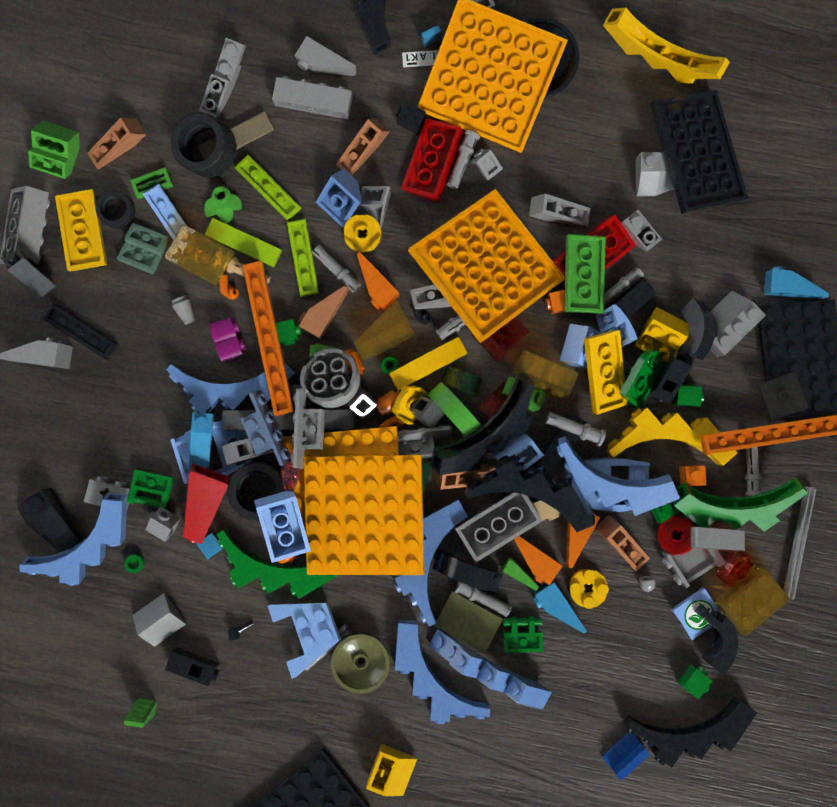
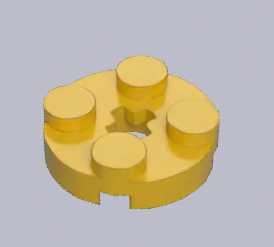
M366 214L354 215L346 222L344 226V239L351 250L355 252L360 251L361 254H365L374 250L379 245L382 233L380 225L374 217ZM367 230V236L359 238L358 231Z
M414 385L402 387L392 407V412L396 414L398 420L409 425L414 424L412 422L417 419L409 410L411 408L410 404H414L420 395L426 397L427 392L424 389Z
M593 569L578 570L572 575L569 582L571 598L576 604L587 609L599 606L609 592L604 576ZM592 584V592L585 593L584 585Z

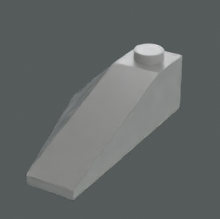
M641 152L635 159L636 197L657 196L674 190L664 152Z

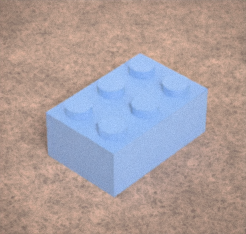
M293 489L254 500L272 563L311 551Z

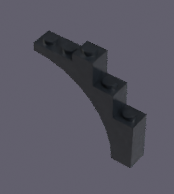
M363 0L354 6L355 15L374 55L391 48V40L385 24V5L387 0Z
M519 373L506 401L487 423L459 441L434 448L431 465L439 475L478 470L481 467L484 453L504 451L509 434L528 432L532 415L527 410L535 383L525 373Z
M515 454L501 457L497 462L495 470L485 474V477L479 480L478 478L471 480L465 491L468 499L494 492H514L528 495L556 509L569 521L576 532L595 525V515L573 477L561 479L555 485L544 466L539 468L533 467L526 474Z
M734 696L727 706L714 717L686 728L667 729L654 727L642 723L627 715L624 722L628 726L627 730L636 737L640 735L644 738L642 741L652 748L651 751L655 755L654 759L663 766L667 764L672 768L683 751L692 758L697 756L702 760L714 743L723 750L725 747L731 752L757 712Z

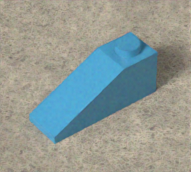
M776 266L765 272L764 295L817 300L829 297L828 292L794 271L785 270V267Z
M192 413L189 472L192 463L209 469L214 424L213 414Z
M554 581L550 585L545 583L533 592L535 595L533 600L539 609L543 607L547 613L580 632H587Z

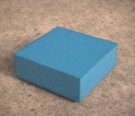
M439 25L421 34V42L424 47L441 40Z
M214 532L205 537L202 544L197 543V546L207 560L223 549L218 544L217 536Z

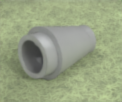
M186 295L171 301L173 304L172 308L185 325L196 321L190 299H187Z

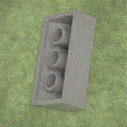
M29 186L11 189L0 264H4L3 260L6 256L18 248L37 265L40 263L41 256L39 251L44 241L42 232L47 222L45 214L50 204L49 192Z
M509 492L454 527L473 559L477 562L539 524L542 520L527 495Z

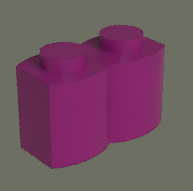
M230 317L209 324L220 361L224 362L245 355L246 345L244 340L239 338L240 326L237 320L234 321Z

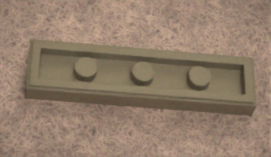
M264 111L230 130L235 136L237 150L274 131V128ZM216 137L198 146L204 160L209 158L214 152L217 141Z

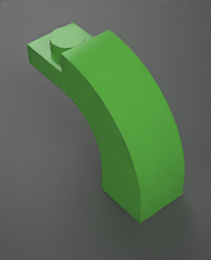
M442 382L427 394L464 437L482 427L470 411Z

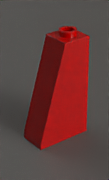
M192 463L188 480L183 538L192 543L202 544L228 487L229 476Z

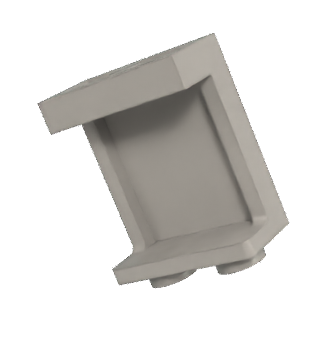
M693 548L687 554L672 556L665 551L661 552L664 557L662 561L668 569L671 568L674 575L672 577L679 586L682 585L686 588L690 586L689 583L708 570L715 566L721 567L726 564L716 549Z

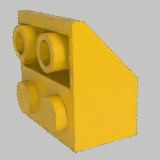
M656 307L646 321L634 346L642 351L647 349L659 351L662 354L663 361L667 363L673 351L677 352L688 338L689 324Z
M381 744L367 779L366 789L382 796H403L417 758Z

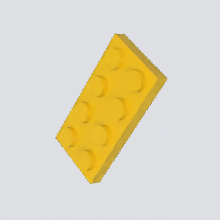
M90 189L56 195L55 200L67 270L71 272L107 265L100 219L95 210L97 202L95 191Z
M612 330L584 338L592 413L598 415L627 405V401L619 394L621 386L625 382L620 330Z

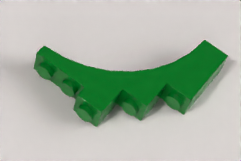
M797 477L771 491L738 498L709 495L694 489L684 482L676 488L680 499L673 501V504L698 526L708 528L720 519L731 529L736 530L751 520L765 532L780 521L779 513L808 494V492Z
M227 528L217 533L218 544L221 548H225L229 563L235 566L234 569L229 571V578L234 586L237 585L238 589L259 577L261 588L264 591L267 590L268 594L289 582L291 593L294 596L297 595L299 599L339 576L307 575V565L284 566L267 562L245 550L234 539Z

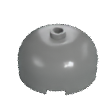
M331 348L315 353L314 357L306 366H303L301 371L300 383L303 391L312 402L321 407L336 408L348 403L355 396L360 386V372L355 361L340 349ZM344 360L348 361L351 364L353 370L352 374H350V369Z

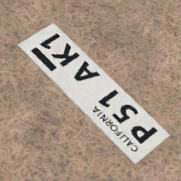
M439 50L402 53L403 67L434 65Z

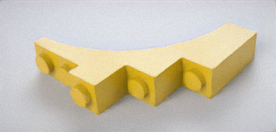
M627 8L612 9L603 24L627 55H642L652 69H667L678 83L693 84L695 79H721L730 63L726 57H714L695 53L666 41L646 28Z
M638 408L631 414L632 418L629 420L633 427H627L622 432L623 436L621 438L612 440L607 445L608 449L605 452L609 457H615L626 448L653 439L680 441L703 452L700 436L719 433V431L708 418H697L690 423L691 427H689L678 413H667L660 419L662 421L660 423L648 408ZM737 451L708 454L707 456L716 465L723 466L737 454Z

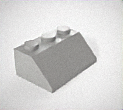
M731 291L711 310L715 321V338L710 351L716 357L725 356L766 315L753 301Z

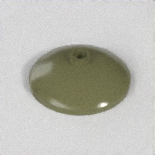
M353 634L344 638L336 646L332 655L331 670L335 680L345 690L353 693L362 694L377 689L385 681L389 672L390 660L385 646L377 638L368 634ZM363 657L365 662L359 663L358 658Z

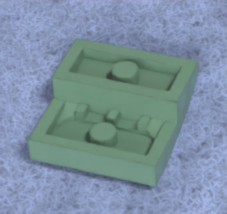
M132 223L124 237L126 242L117 259L120 262L154 275L167 245L168 236Z

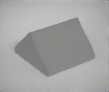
M163 593L133 615L137 635L154 647L187 624L166 593Z

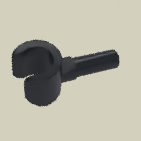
M253 621L231 628L228 632L229 640L239 639V632L253 626Z

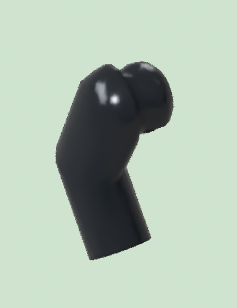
M414 309V316L420 323L428 324L432 321L431 314H428L425 309Z

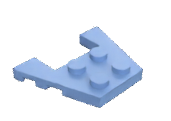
M328 602L268 605L273 622L292 616L304 651L303 656L286 662L292 679L300 675V673L341 640Z

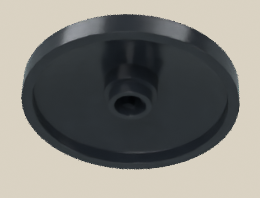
M548 18L532 19L525 23L568 40L544 97L549 98L562 92L573 80L579 65V48L575 37L563 24Z

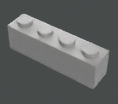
M287 76L282 78L276 77L272 97L274 105L277 107L349 119L353 99L352 91L346 87L339 86L335 88L326 83L318 85L308 80L296 81Z

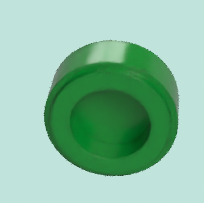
M139 553L130 554L124 560V567L130 573H137L145 566V559Z

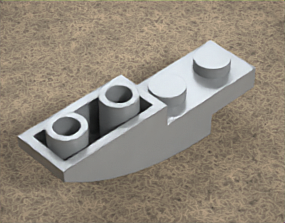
M228 38L225 39L214 75L211 74L199 111L215 118L219 117L231 95L242 67L240 62L246 47L245 45Z

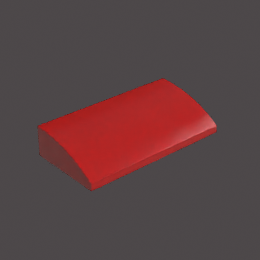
M426 118L401 187L403 191L429 201L440 202L464 134L461 127Z
M616 215L608 216L585 234L605 237V270L636 246ZM566 250L552 260L564 276Z

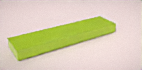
M248 154L234 167L288 222L302 209Z
M212 218L205 233V236L258 261H262L273 268L282 252L281 249Z
M306 219L287 222L300 297L319 294Z

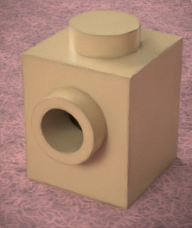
M538 499L531 502L542 521L546 519L551 521L559 517V512L547 503Z

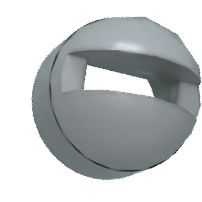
M643 576L639 578L640 587L644 591L650 592L655 588L654 577Z

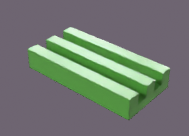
M166 167L130 180L138 199L143 198V193L149 190L144 189L160 184L163 190L174 186ZM163 174L165 175L164 177H161V178L156 179V180L149 181V182H147V183H145V184H143V185H140V186H137V185H136V184H138V183L147 181V180L152 179V178H155V177H157V176H160V175H163Z

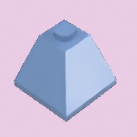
M342 169L331 175L316 201L342 228H344L346 222L351 218L362 201L358 181L345 169Z

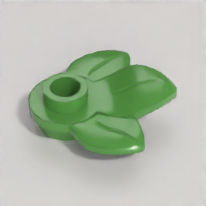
M218 186L213 190L212 197L205 203V215L208 218L217 214L222 222L228 224L233 218L234 210L242 209V203L238 196L230 193L228 188ZM221 193L225 194L223 199H219Z

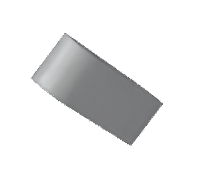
M691 527V548L745 551V531Z

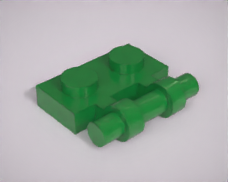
M511 616L508 619H503V626H511V632H503L504 653L543 652V632L535 631V626L542 625V618H534V616L517 618V616ZM517 626H528V631H518Z

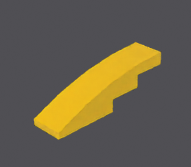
M457 337L391 372L389 375L399 391L403 386L413 384L468 353L460 338Z

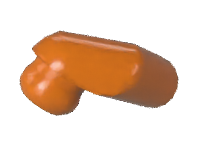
M219 275L220 293L228 299H236L239 295L238 289L229 285L228 275Z
M395 415L385 420L379 428L392 427L394 425L401 428L404 422L398 420Z

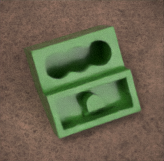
M43 120L31 130L32 148L28 150L29 167L66 179L72 172L80 149L79 132Z

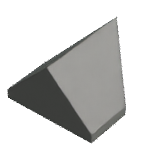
M362 186L360 193L362 201L359 205L368 215L378 221L380 229H382L391 196L390 187Z

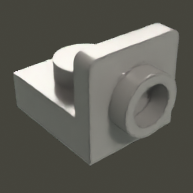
M489 149L478 150L470 160L472 164H476L485 180H490L503 169L493 152Z

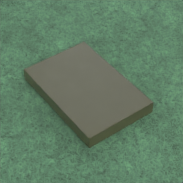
M452 590L434 626L485 653L503 618L468 600L464 596L456 594Z

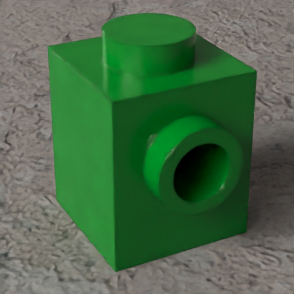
M293 319L276 323L280 344L290 346L296 344V340H300L299 335L302 333L299 323H296Z
M684 383V386H681L674 396L672 405L701 406V403L704 401L702 387H695L696 383Z
M691 664L677 683L699 700L702 694L710 689L712 680L707 677L709 673L701 666L696 668Z

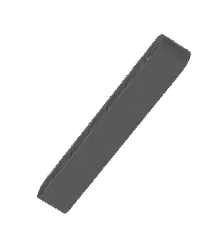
M256 410L222 411V430H245L241 418L255 413ZM325 410L324 429H356V412L353 410ZM295 412L274 416L277 428L279 430H294L293 414Z

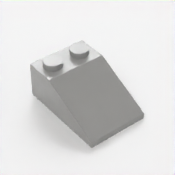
M46 338V341L37 340L0 353V359L69 369L73 347L66 345V341Z

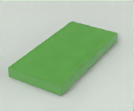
M568 234L566 235L564 312L603 314L605 237Z

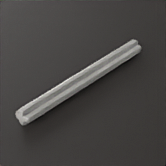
M805 486L808 494L803 496L782 595L785 599L789 600L795 599L816 489Z

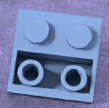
M570 324L560 361L587 370L584 338L601 334V332L589 326Z
M525 432L509 434L504 451L491 452L497 461L503 456L515 454L524 471L544 456Z

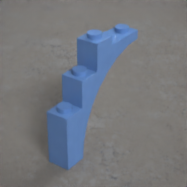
M285 363L288 382H290L297 373ZM171 364L166 369L170 373L169 377L175 383L180 382L184 386L183 390L189 396L194 395L189 402L193 405L191 408L196 413L209 414L221 400L223 401L221 404L227 410H238L249 399V393L261 390L266 396L267 405L271 403L265 372L244 382L214 384L201 381L187 374L177 365Z
M566 436L558 439V453L560 457H565L567 462L564 464L569 474L566 476L567 479L573 477L583 496L594 492L598 502H603L605 508L624 501L628 511L632 510L636 516L680 499L670 475L648 480H626L609 476L594 469L582 460L574 451Z
M108 492L102 499L100 515L95 528L84 541L58 554L43 557H26L20 564V572H25L29 575L46 574L50 577L59 576V583H66L70 586L79 585L85 577L86 564L88 566L100 565L105 558L106 544L115 547L121 545L126 538L127 494Z
M458 499L423 517L424 535L426 537L424 538L425 574L395 575L396 581L393 582L398 593L402 591L405 596L411 592L412 595L409 597L413 605H418L421 610L419 616L423 623L427 622L429 627L436 623L427 593V577L430 562L444 536L455 525L468 517Z
M399 619L395 670L401 674L414 672L413 696L419 699L431 697L430 721H434L436 724H445V722H450V714H454L458 718H464L465 715L473 716L475 719L490 717L488 703L473 701L458 695L447 688L434 675L421 651L418 637V621Z
M437 629L429 644L433 650L449 661V665L459 673L478 679L489 689L505 693L518 704L543 709L552 693L539 682L518 675L481 656L441 629Z

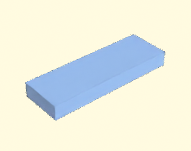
M160 184L143 193V196L175 243L192 234Z

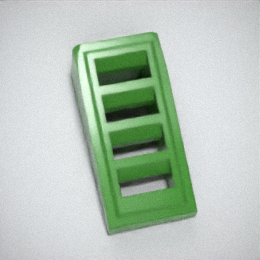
M511 376L508 378L502 394L507 397L509 396L515 383V378ZM534 387L528 409L532 412L539 410L546 393Z
M508 556L501 568L502 571L535 591L538 590L537 583Z
M139 698L125 718L124 724L143 728L155 716L157 701Z

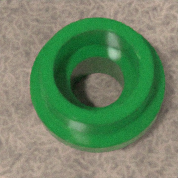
M387 356L383 358L380 366L381 370L389 375L391 372L399 369L400 364L397 358ZM392 362L394 367L388 369L386 367L387 363Z

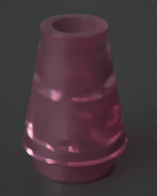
M292 462L283 465L281 468L283 487L286 491L295 490L300 475V469L293 468Z

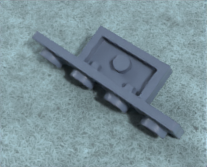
M261 390L249 393L256 412L241 418V422L255 454L258 455L273 449L280 466L291 462L290 451L282 440V433L276 426L273 413L269 410L266 396Z

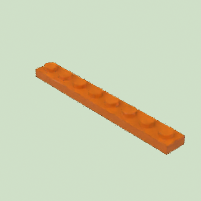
M257 261L242 265L274 416L295 412L263 262Z
M837 415L701 435L703 454L708 455L837 435Z

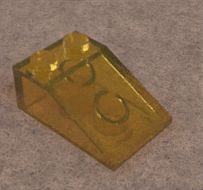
M182 225L164 258L217 286L235 252L198 231Z

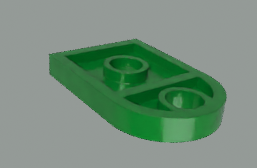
M654 349L645 350L635 365L632 366L626 382L622 384L619 394L633 407L641 408L658 378L663 363L662 354Z

